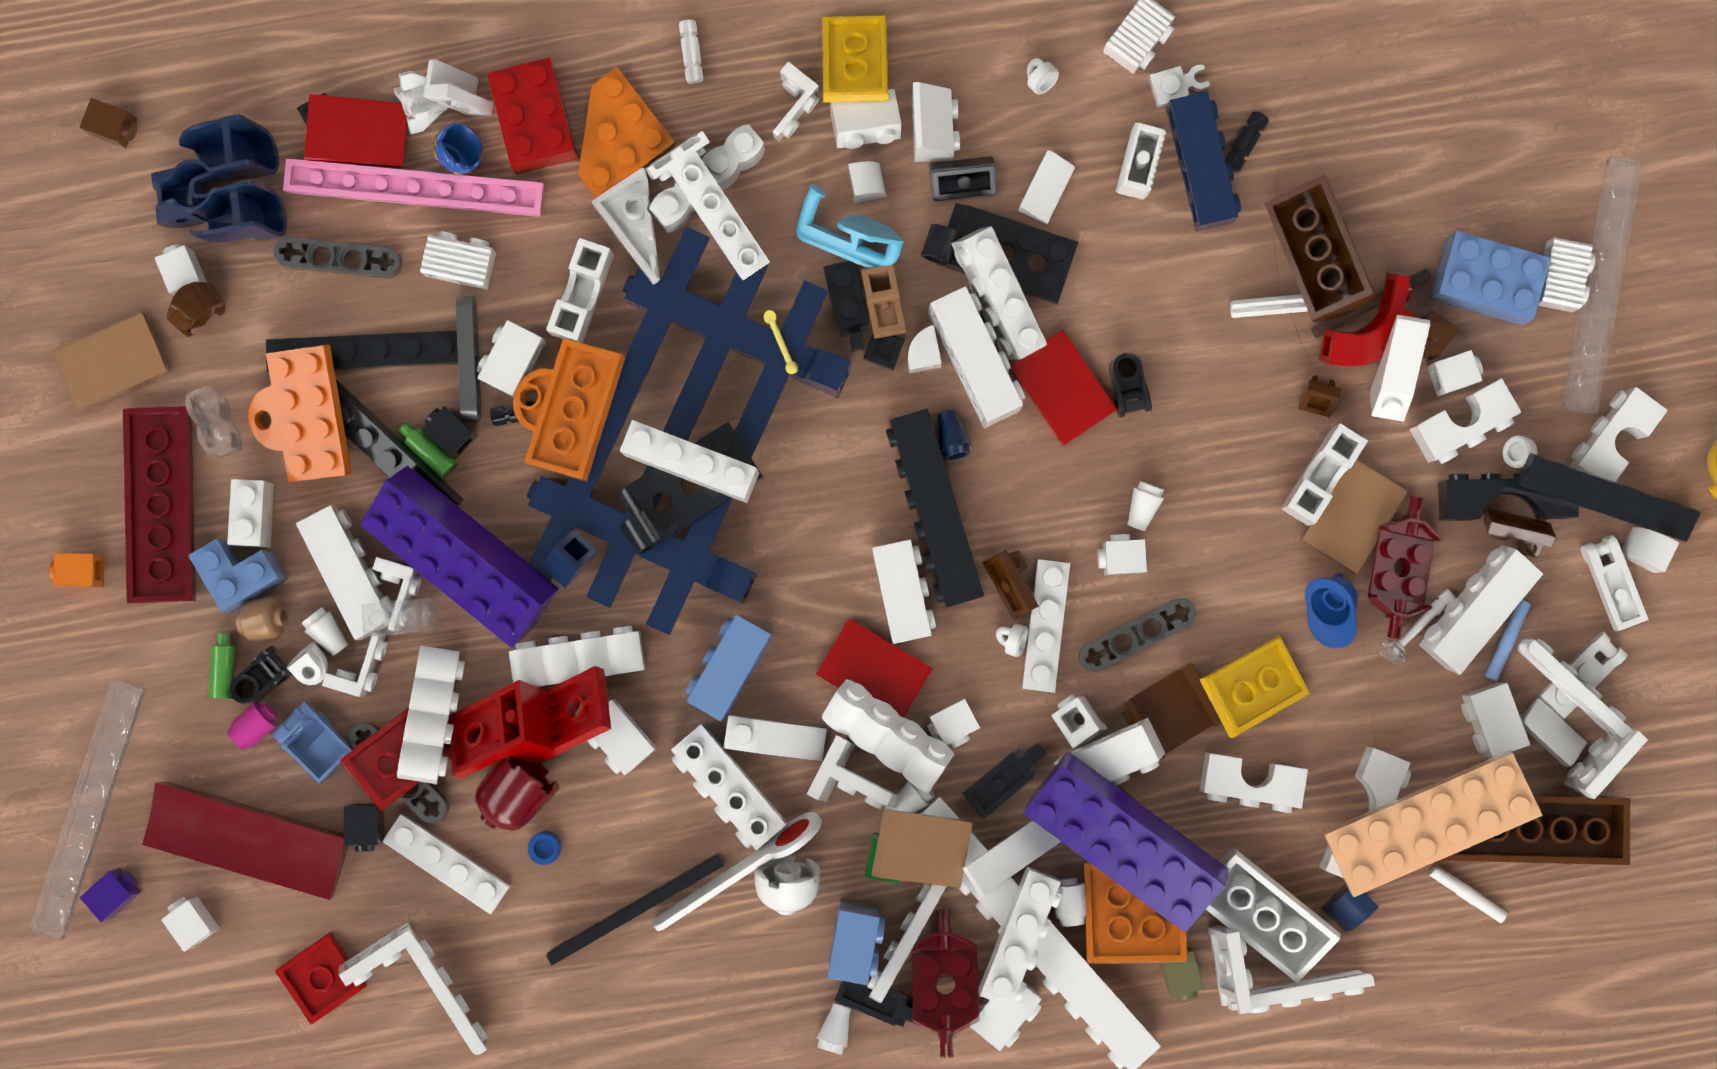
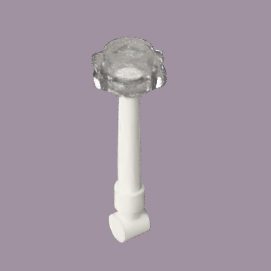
M1448 588L1439 594V599H1436L1431 604L1432 608L1415 622L1401 637V640L1383 639L1380 641L1382 645L1380 654L1387 662L1395 665L1397 662L1402 665L1405 664L1404 646L1436 615H1440L1445 606L1457 598Z

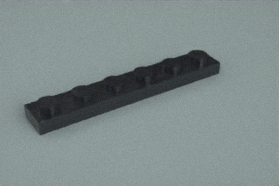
M457 330L266 339V353L330 344L334 370L458 364ZM266 358L267 372H269L268 364H267V358Z
M336 379L345 436L389 477L408 465L459 507L464 499Z

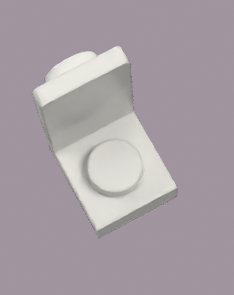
M787 62L780 71L781 80L783 81L782 86L793 96L797 97L800 94L801 97L774 129L773 136L778 142L784 136L790 138L800 124L797 121L804 111L809 114L820 100L817 96L819 94V86L790 62Z
M376 557L372 570L382 572L380 579L399 584L400 579H403L388 626V630L400 632L402 626L406 627L409 623L412 609L408 608L412 595H417L422 578L418 576L419 572L410 566Z
M373 632L358 680H355L356 673L337 669L336 673L325 674L322 686L357 697H367L368 692H373L377 683L378 674L374 673L378 660H383L387 651L388 643L384 642L386 634Z

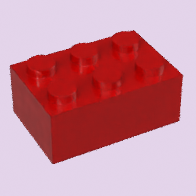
M550 57L487 73L510 166L516 175L579 159L556 69Z

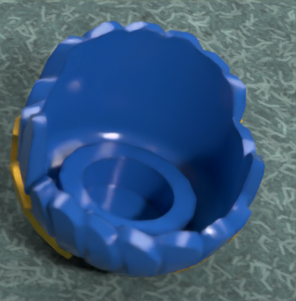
M453 122L440 132L438 131L434 137L432 147L435 159L447 170L456 175L472 173L480 164V154L483 151L481 140L478 134L465 124Z

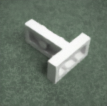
M836 735L807 795L819 801L827 802L837 781H839L836 787L851 795H854L856 791L866 795L865 802L877 809L883 810L884 806L895 808L900 796L845 768L856 744Z

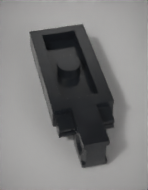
M846 261L823 266L837 331H839L840 337H849L852 352L864 350L862 332L869 331V321L856 263Z
M1038 743L1025 753L1019 747L1014 752L1009 753L962 794L984 819L1034 778L1033 775L1039 771L1034 764L1045 756L1046 752Z
M847 981L841 982L834 999L836 1002L893 1026L899 1025L903 1027L906 1020L914 1023L912 1021L913 998L908 996L907 993L890 986L883 1001L879 1003L869 997L872 989L868 988L867 985Z

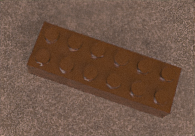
M1533 794L1542 816L1439 860L1630 865V798L1598 795L1595 799L1581 795Z

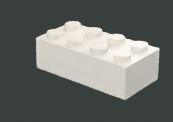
M965 286L931 302L928 314L985 429L1018 413L1023 406L1022 399H1025V395L1017 380L1012 382L1008 375V370L1011 369L1005 353L1003 351L998 353L994 346V340L997 338L989 321L983 323L980 317L982 306L975 292L969 294Z

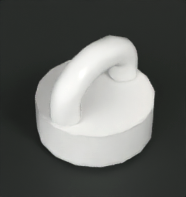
M1039 58L1032 59L1027 67V85L1035 94H1044L1057 82L1059 71L1050 62L1044 63Z
M1511 437L1503 447V459L1510 467L1522 469L1529 453L1537 455V447L1534 441L1528 437Z
M1015 623L1012 628L1005 626L998 628L996 638L1005 646V653L1014 657L1022 654L1029 635L1028 627Z

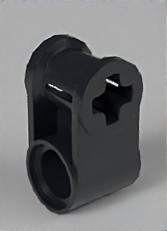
M1123 353L1117 356L1109 366V373L1113 387L1114 403L1119 418L1125 417V413L1143 409L1146 412L1152 411L1151 397L1145 382L1140 359L1132 353ZM1121 360H1127L1132 364L1133 373L1130 377H1124L1118 372V363ZM1135 398H1138V399H1139V400L1133 401V402H1126V400H1130V399H1135Z
M273 645L256 656L251 664L231 681L229 692L233 700L242 704L259 702L292 675L287 669V665L275 653L277 649ZM247 680L253 683L255 689L253 695L249 698H245L241 693V687Z

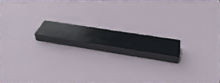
M1529 453L1516 481L1522 487L1685 542L1688 541L1701 514L1700 511L1533 453Z
M716 853L552 948L546 955L551 966L720 869L726 864L721 853Z

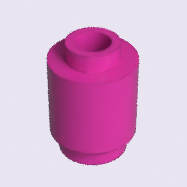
M254 702L231 722V727L227 730V734L243 750L249 746L254 747L277 726L275 720L277 714L267 703L260 704Z

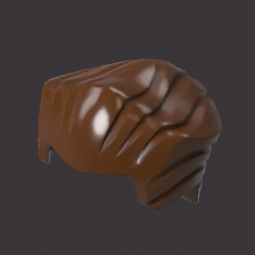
M192 282L182 286L174 294L168 309L167 320L184 335L190 337L193 335L191 329L204 326L213 313L219 316L224 314L226 303L212 283Z

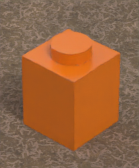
M54 553V560L51 561L49 567L53 586L103 588L104 555Z

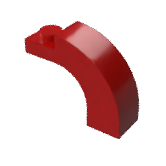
M1387 272L1380 308L1375 318L1367 326L1356 331L1345 332L1325 328L1318 360L1328 364L1351 367L1367 365L1382 359L1396 316L1402 315L1415 318L1416 311L1404 308L1405 302L1409 301L1412 292L1411 277Z

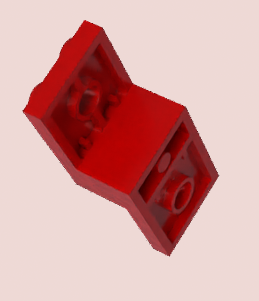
M593 666L548 690L518 680L449 715L448 724L454 725L450 744L452 776L462 779L507 756H513L538 765L612 729L604 669ZM580 704H582L581 710L576 716L575 712L579 709Z

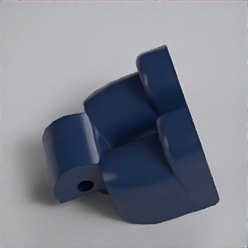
M243 115L226 116L187 128L179 138V145L194 150L198 160H185L175 168L151 173L153 189L157 191L158 204H156L155 210L157 224L160 226L186 228L207 222L208 230H190V234L208 242H233L249 238L269 240L282 237L286 233L287 217L285 208L278 194L271 188L254 180H245L210 189V192L205 194L204 184L242 175L249 178H260L273 175L278 171L279 155L272 135L265 127Z

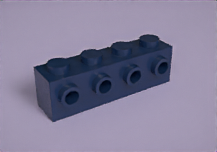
M1208 91L1169 100L1166 112L1195 231L1234 223L1239 217L1238 213L1241 212V203L1238 194H1233L1230 182L1234 179L1233 170L1230 162L1225 163L1222 150L1226 149V142L1223 132L1217 130L1215 119H1218V109L1215 100H1210Z

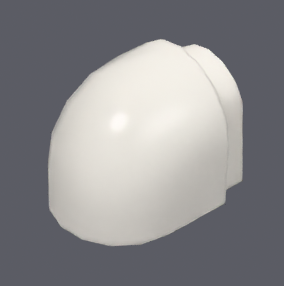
M312 642L291 660L287 669L301 683L316 685L324 679L328 669V662L321 648L315 642Z

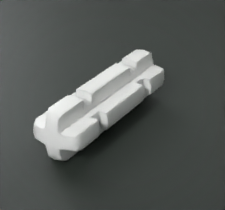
M693 19L682 20L679 22L681 37H683L681 38L684 66L687 67L684 69L686 81L689 84L700 83L703 81L702 67L699 66L701 65L699 40L696 37L698 35L696 21Z

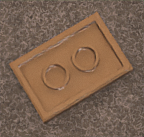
M144 313L137 314L53 351L78 411H84L170 373L147 316Z
M1356 459L1351 469H1348L1334 487L1331 493L1333 497L1316 524L1308 526L1300 540L1350 572L1358 574L1377 543L1379 526L1391 521L1408 491Z
M884 808L871 875L878 878L961 888L964 873L962 868L965 867L973 822Z

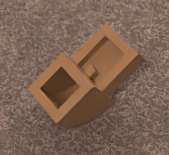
M893 264L861 270L874 339L906 333Z

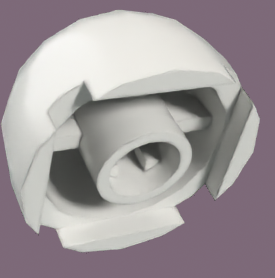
M788 855L778 859L772 858L761 865L760 868L755 869V888L761 902L781 915H793L810 905L815 899L820 886L821 870L819 865L813 860L806 858V864L794 862L796 856Z

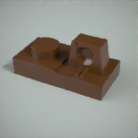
M1487 508L1483 518L1488 534L1499 540L1506 541L1509 538L1518 540L1517 550L1526 556L1538 558L1545 545L1552 547L1556 538L1552 525L1549 522Z
M1004 550L982 562L1013 620L1039 606L1034 598L1032 589L1020 575L1028 566L1019 550L1012 553Z

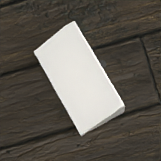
M1047 150L1018 211L1047 225L1075 166L1056 153Z
M1537 698L1520 716L1524 729L1565 767H1571L1587 744L1579 734L1540 698Z

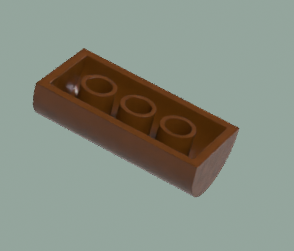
M1325 175L1264 203L1312 321L1323 322L1343 316L1366 305L1375 297L1371 283Z

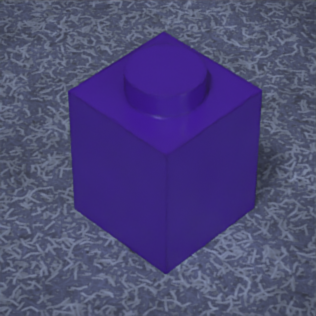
M118 868L106 873L79 898L96 918L103 922L112 919L136 898L141 891L136 887L138 883L135 877L127 870Z

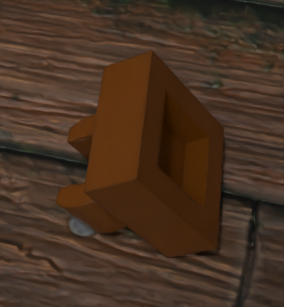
M1313 375L1300 398L1298 409L1330 417L1340 399L1341 388L1335 387V381L1331 379L1328 385L1317 382L1318 376Z

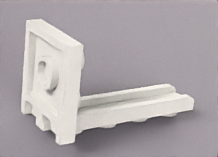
M701 131L646 167L645 171L651 180L658 177L661 181L666 180L670 176L674 178L739 277L745 280L770 263V261L700 158L701 155L706 153L703 147L710 142L704 132Z
M1523 639L1518 645L1519 653L1607 733L1604 738H1599L1590 746L1588 750L1590 754L1582 763L1578 762L1569 769L1566 775L1568 778L1562 784L1573 794L1595 799L1648 739L1639 731L1632 730L1624 723L1626 717L1613 706L1608 708L1600 700L1602 695L1589 684L1584 686L1576 678L1578 673L1574 668L1564 661L1559 663L1551 655L1554 651L1549 645L1540 639Z
M408 922L339 965V976L345 986L352 982L357 986L373 975L371 971L381 963L384 967H387L402 957L401 950L406 948L472 1053L479 1055L487 1050L483 1042L488 1038L478 1021L474 1024L471 1023L466 1015L470 1011L469 1006L461 994L456 997L453 995L448 987L453 983L443 966L439 969L435 967L430 959L435 956V953L425 938L419 942Z
M1222 925L1208 927L1221 1006L1228 1005L1230 1010H1238V1014L1267 1012L1270 1010V1005L1282 1004V1007L1299 1006L1302 1004V999L1312 997L1313 1001H1326L1333 999V994L1344 992L1345 995H1358L1365 992V987L1375 986L1374 978L1371 974L1363 973L1360 970H1351L1303 979L1298 983L1292 981L1252 989V976L1249 969L1245 968L1243 957L1247 955L1244 937L1240 935L1239 931Z

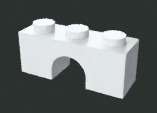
M579 238L568 267L570 276L566 290L561 300L557 299L546 329L552 336L583 343L614 258L610 248Z
M1502 378L1465 398L1472 411L1471 421L1466 427L1454 424L1446 410L1409 429L1428 463L1439 460L1443 464L1459 455L1456 451L1457 448L1465 444L1471 448L1486 440L1487 438L1484 433L1495 428L1497 432H1500L1515 423L1512 418L1520 414L1521 410Z
M1637 387L1628 389L1625 392L1621 390L1614 396L1609 404L1612 409L1606 417L1601 416L1594 423L1590 430L1593 435L1588 442H1582L1572 453L1571 457L1574 460L1570 465L1571 467L1616 482L1630 463L1620 456L1615 448L1617 434L1620 431H1626L1636 439L1648 437L1668 411Z
M1341 423L1333 426L1280 509L1307 526L1316 524L1333 497L1331 493L1343 474L1348 469H1351L1368 440Z
M1205 752L1199 791L1208 793V800L1227 803V797L1239 798V805L1259 808L1260 802L1273 804L1272 810L1292 813V807L1302 809L1308 769L1269 763L1266 779L1259 785L1249 786L1241 775L1242 758Z

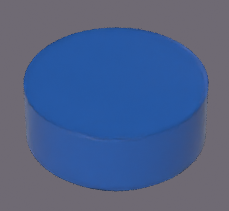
M549 831L537 833L528 843L530 858L540 865L553 863L558 859L562 851L559 837Z

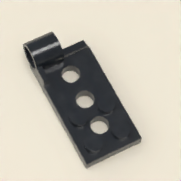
M955 203L948 227L939 224L930 225L921 252V257L934 262L936 265L965 274L963 268L956 260L955 251L951 243L978 229L992 226L1000 245H1010L1015 249L1016 257L1008 262L1023 294L1056 305L1058 304L1078 245L1077 241L959 203ZM1033 255H1040L1046 261V268L1043 271L1035 272L1030 269L1028 259Z
M729 422L694 443L758 469ZM654 468L618 493L632 515L619 528L635 554L639 556L662 544L731 500L732 497L701 485L696 493L686 494L681 487L683 478ZM759 469L756 483L764 478ZM660 494H667L672 499L670 509L665 512H659L654 507V500Z

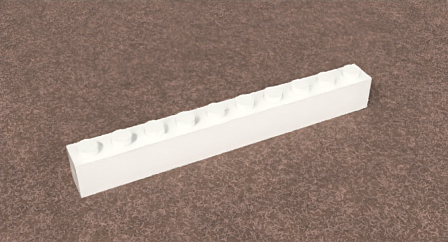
M939 795L930 802L929 806L918 813L960 820ZM972 832L965 866L988 851ZM964 872L961 888L959 889L966 896L971 892L978 899L979 903L975 905L976 908L987 920L993 917L1001 925L997 930L1000 934L1019 885L1010 877L980 897ZM1051 922L1045 939L1039 938L1035 947V951L1039 952L1034 968L1037 966L1045 975L1041 981L1053 995L1058 991L1067 1000L1063 1004L1066 1010L1075 1020L1080 1016L1089 1025L1085 1031L1097 1045L1103 1041L1111 1051L1107 1056L1119 1069H1122L1124 1066L1127 1069H1137L1161 1046Z

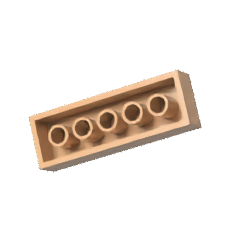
M1504 752L1322 833L1351 895L1356 897L1542 816V813L1514 754Z

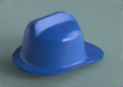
M1338 573L1329 578H1316L1305 589L1310 631L1324 646L1333 649L1344 648L1351 644L1356 636L1355 610L1358 605V594L1352 584L1343 579L1342 574Z

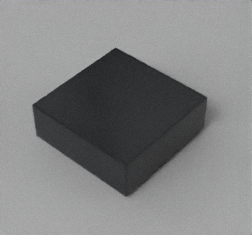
M872 334L863 360L894 371L905 339L895 335L874 339Z

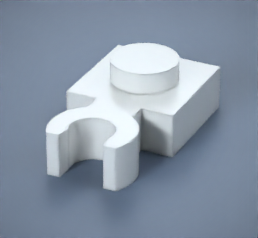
M1196 65L1190 69L1188 74L1184 75L1181 66L1151 74L1148 79L1157 108L1167 106L1171 99L1188 96V90L1190 89L1195 92L1206 90L1210 85L1209 81L1198 83L1194 78L1195 74H1200L1205 70L1204 65Z

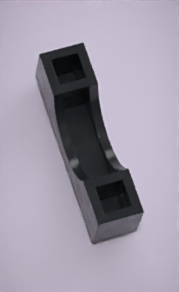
M1501 473L1481 474V479L1469 480L1468 474H1449L1448 480L1438 482L1439 521H1473L1481 519L1487 504L1502 494L1512 495L1523 500L1531 508L1536 520L1579 517V506L1518 485L1516 481L1520 473H1514L1513 479H1501Z

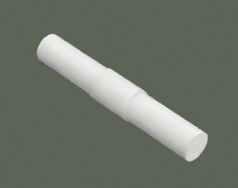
M1437 864L1431 868L1429 875L1455 892L1456 895L1499 923L1506 919L1508 912L1482 896L1481 893L1460 881Z

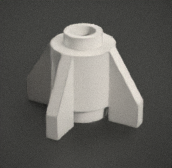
M414 71L399 73L401 87L394 88V93L401 101L404 112L407 115L409 133L422 132L444 111H447L448 107L423 97L426 75Z

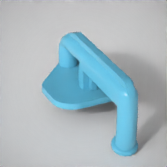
M815 184L809 185L810 190L805 197L796 226V234L801 241L866 268L888 266L896 263L900 256L904 239L888 225L865 216L850 215L838 220L837 223L839 229L851 234V238H848L814 224L813 220L821 198L826 196V193ZM863 239L872 243L888 244L885 254L863 246Z

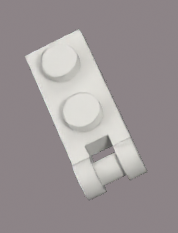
M1610 535L1602 538V542L1598 544L1588 543L1581 546V554L1589 566L1613 630L1620 631L1649 620L1616 537ZM1607 554L1611 563L1603 565L1600 556Z
M1604 631L1597 634L1569 663L1578 673L1576 678L1584 686L1589 684L1595 688L1628 655L1620 647L1616 648L1610 642L1611 638ZM1598 651H1601L1606 656L1602 663L1594 657ZM1552 682L1537 695L1561 719H1565L1577 707Z

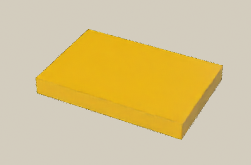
M886 15L822 17L823 102L888 101Z
M1280 635L1199 679L1230 738L1238 736L1310 694Z

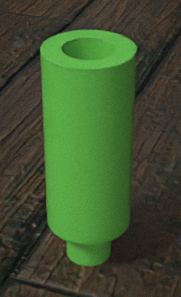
M407 422L400 428L399 432L406 438L404 444L440 478L444 479L455 469L458 461L449 456L422 431L421 427L415 429Z
M217 634L216 646H211L208 698L232 699L229 686L234 679L235 646H230V634Z

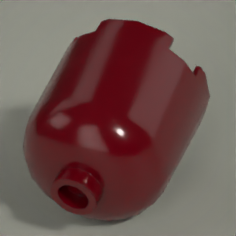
M507 756L495 763L476 789L475 802L482 813L480 818L487 826L493 829L496 827L510 831L521 829L559 790V784L557 781L551 783L545 777L549 770L541 763L537 765L513 756Z

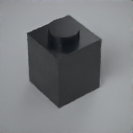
M445 406L441 410L439 408L433 410L424 422L427 425L422 429L449 456L455 459L478 436Z
M374 803L344 806L345 846H355L356 852L374 851L375 845L383 843L382 841L384 840V811L381 812Z

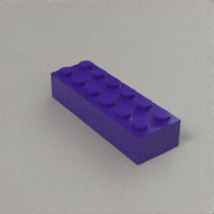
M408 465L385 481L360 524L511 648L531 632L559 590L555 584Z
M1069 751L1064 754L1033 793L1024 810V815L1185 933L1226 886L1229 868Z

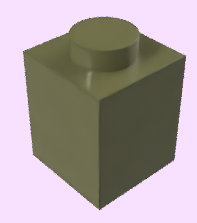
M1189 946L1187 947L1188 962L1160 963L1168 993L1173 999L1178 997L1179 1001L1195 998L1198 996L1197 991L1205 989L1193 950Z

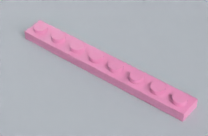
M286 159L283 191L291 194L542 217L545 185L541 182Z

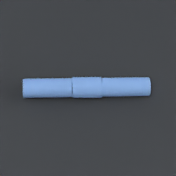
M1522 600L1514 609L1485 674L1486 678L1497 682L1531 607L1530 603Z

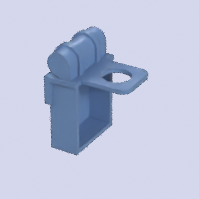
M307 701L296 707L293 713L284 722H281L272 733L274 738L282 745L281 748L286 750L318 783H323L341 765L340 759L353 750L351 744L334 728L335 725L322 712H317Z

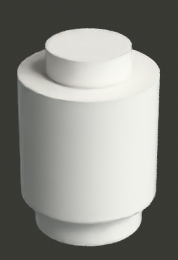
M1077 877L1058 879L1061 882L1059 888L1063 889L1061 900L1057 908H1055L1056 919H1059L1060 926L1070 927L1086 924L1085 884L1078 882Z

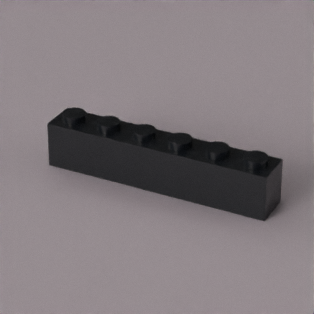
M928 408L890 419L891 428L885 429L890 447L897 446L900 459L895 460L896 468L900 479L905 477L907 479L910 490L904 491L909 510L916 509L919 521L913 523L918 540H925L928 552L923 553L928 572H935L938 583L933 584L932 587L937 603L944 602L945 608L984 597Z

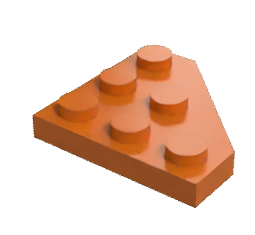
M615 67L591 85L578 175L593 196L597 198L642 167L645 169L676 146L673 139L618 67Z
M1084 863L1087 964L1188 962L1187 932L1185 933L1097 867L1091 863Z

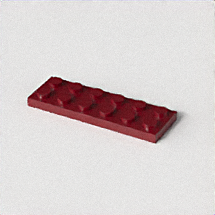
M189 406L123 409L127 604L196 601L195 567L188 556L195 552L192 409Z

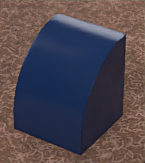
M573 529L552 548L541 567L566 588L587 567L598 551Z
M1345 883L1321 909L1343 931L1347 932L1363 923L1379 906L1365 893L1353 897Z

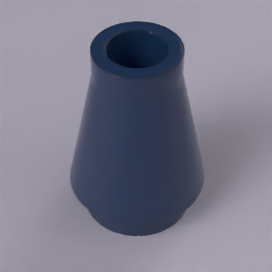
M956 410L939 413L937 417L939 421L940 451L944 454L945 459L956 460L968 456L971 453L969 447L972 444L958 419Z

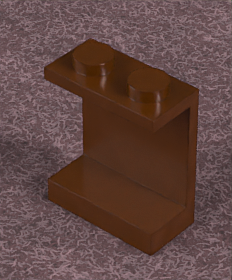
M1187 663L1122 703L1125 711L1121 714L1128 726L1143 719H1149L1165 754L1207 728L1218 726L1222 723L1199 680L1202 677L1193 663Z

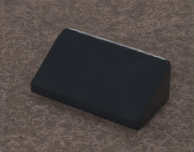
M992 156L929 164L933 201L997 194L995 162Z

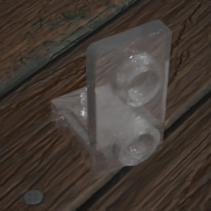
M424 598L366 603L362 605L364 636L437 632L434 599Z

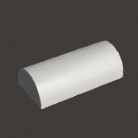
M1237 849L1230 850L1219 860L1220 863L1229 868L1226 886L1206 910L1228 928L1239 931L1240 935L1244 937L1245 942L1298 983L1340 940V932Z

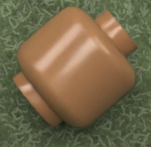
M273 597L249 599L236 612V627L239 633L250 641L275 639L282 634L284 626L287 625L288 613L286 608L281 606L278 600Z

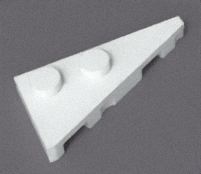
M642 167L591 202L602 219L654 285L660 281L653 215L649 209L651 205L649 181L646 171Z

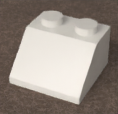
M913 82L914 162L953 160L954 151L960 150L959 131H953V119H958V99H952L951 89Z

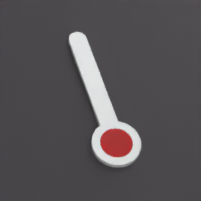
M816 812L804 813L792 819L770 839L768 844L661 913L653 921V927L657 931L667 928L770 859L782 858L797 851L818 832L822 819Z

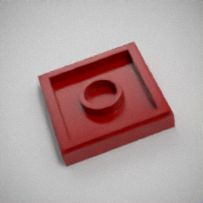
M332 932L326 934L274 970L310 1025L368 986L365 981L357 986L353 982L345 986L339 976V965L350 958Z

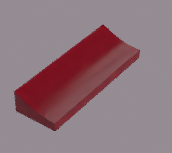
M167 781L155 783L150 816L142 845L327 900L333 899L348 850V846L344 844V833Z

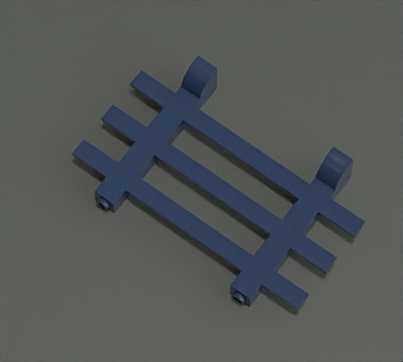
M688 227L685 228L660 281L653 285L645 273L637 269L635 276L630 274L623 287V293H626L624 297L626 302L646 311V314L627 352L587 482L569 477L566 486H563L541 476L539 482L533 481L527 493V498L530 499L528 506L551 516L529 564L551 581L553 577L541 566L552 548L575 528L611 543L586 596L611 608L636 555L619 528L632 515L628 509L625 513H622L590 498L671 323L705 338L663 430L665 433L686 441L689 440L730 350L765 365L735 429L736 435L751 458L789 377L838 399L851 372V361L831 352L814 349L804 344L828 294L827 290L804 280L780 332L792 361L798 365V371L795 374H789L786 371V361L772 329L745 318L769 264L745 280H742L736 272L721 306L686 291L710 240V237ZM647 465L643 475L653 470L654 467ZM660 494L655 498V509H657L663 494ZM733 498L694 522L685 540L673 536L654 549L652 548L639 555L670 570L646 625L670 635L694 582L744 604L757 574L709 552Z

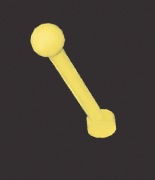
M772 310L766 311L764 313V321L771 326L786 361L785 369L789 374H795L798 371V365L792 361L776 324V313Z

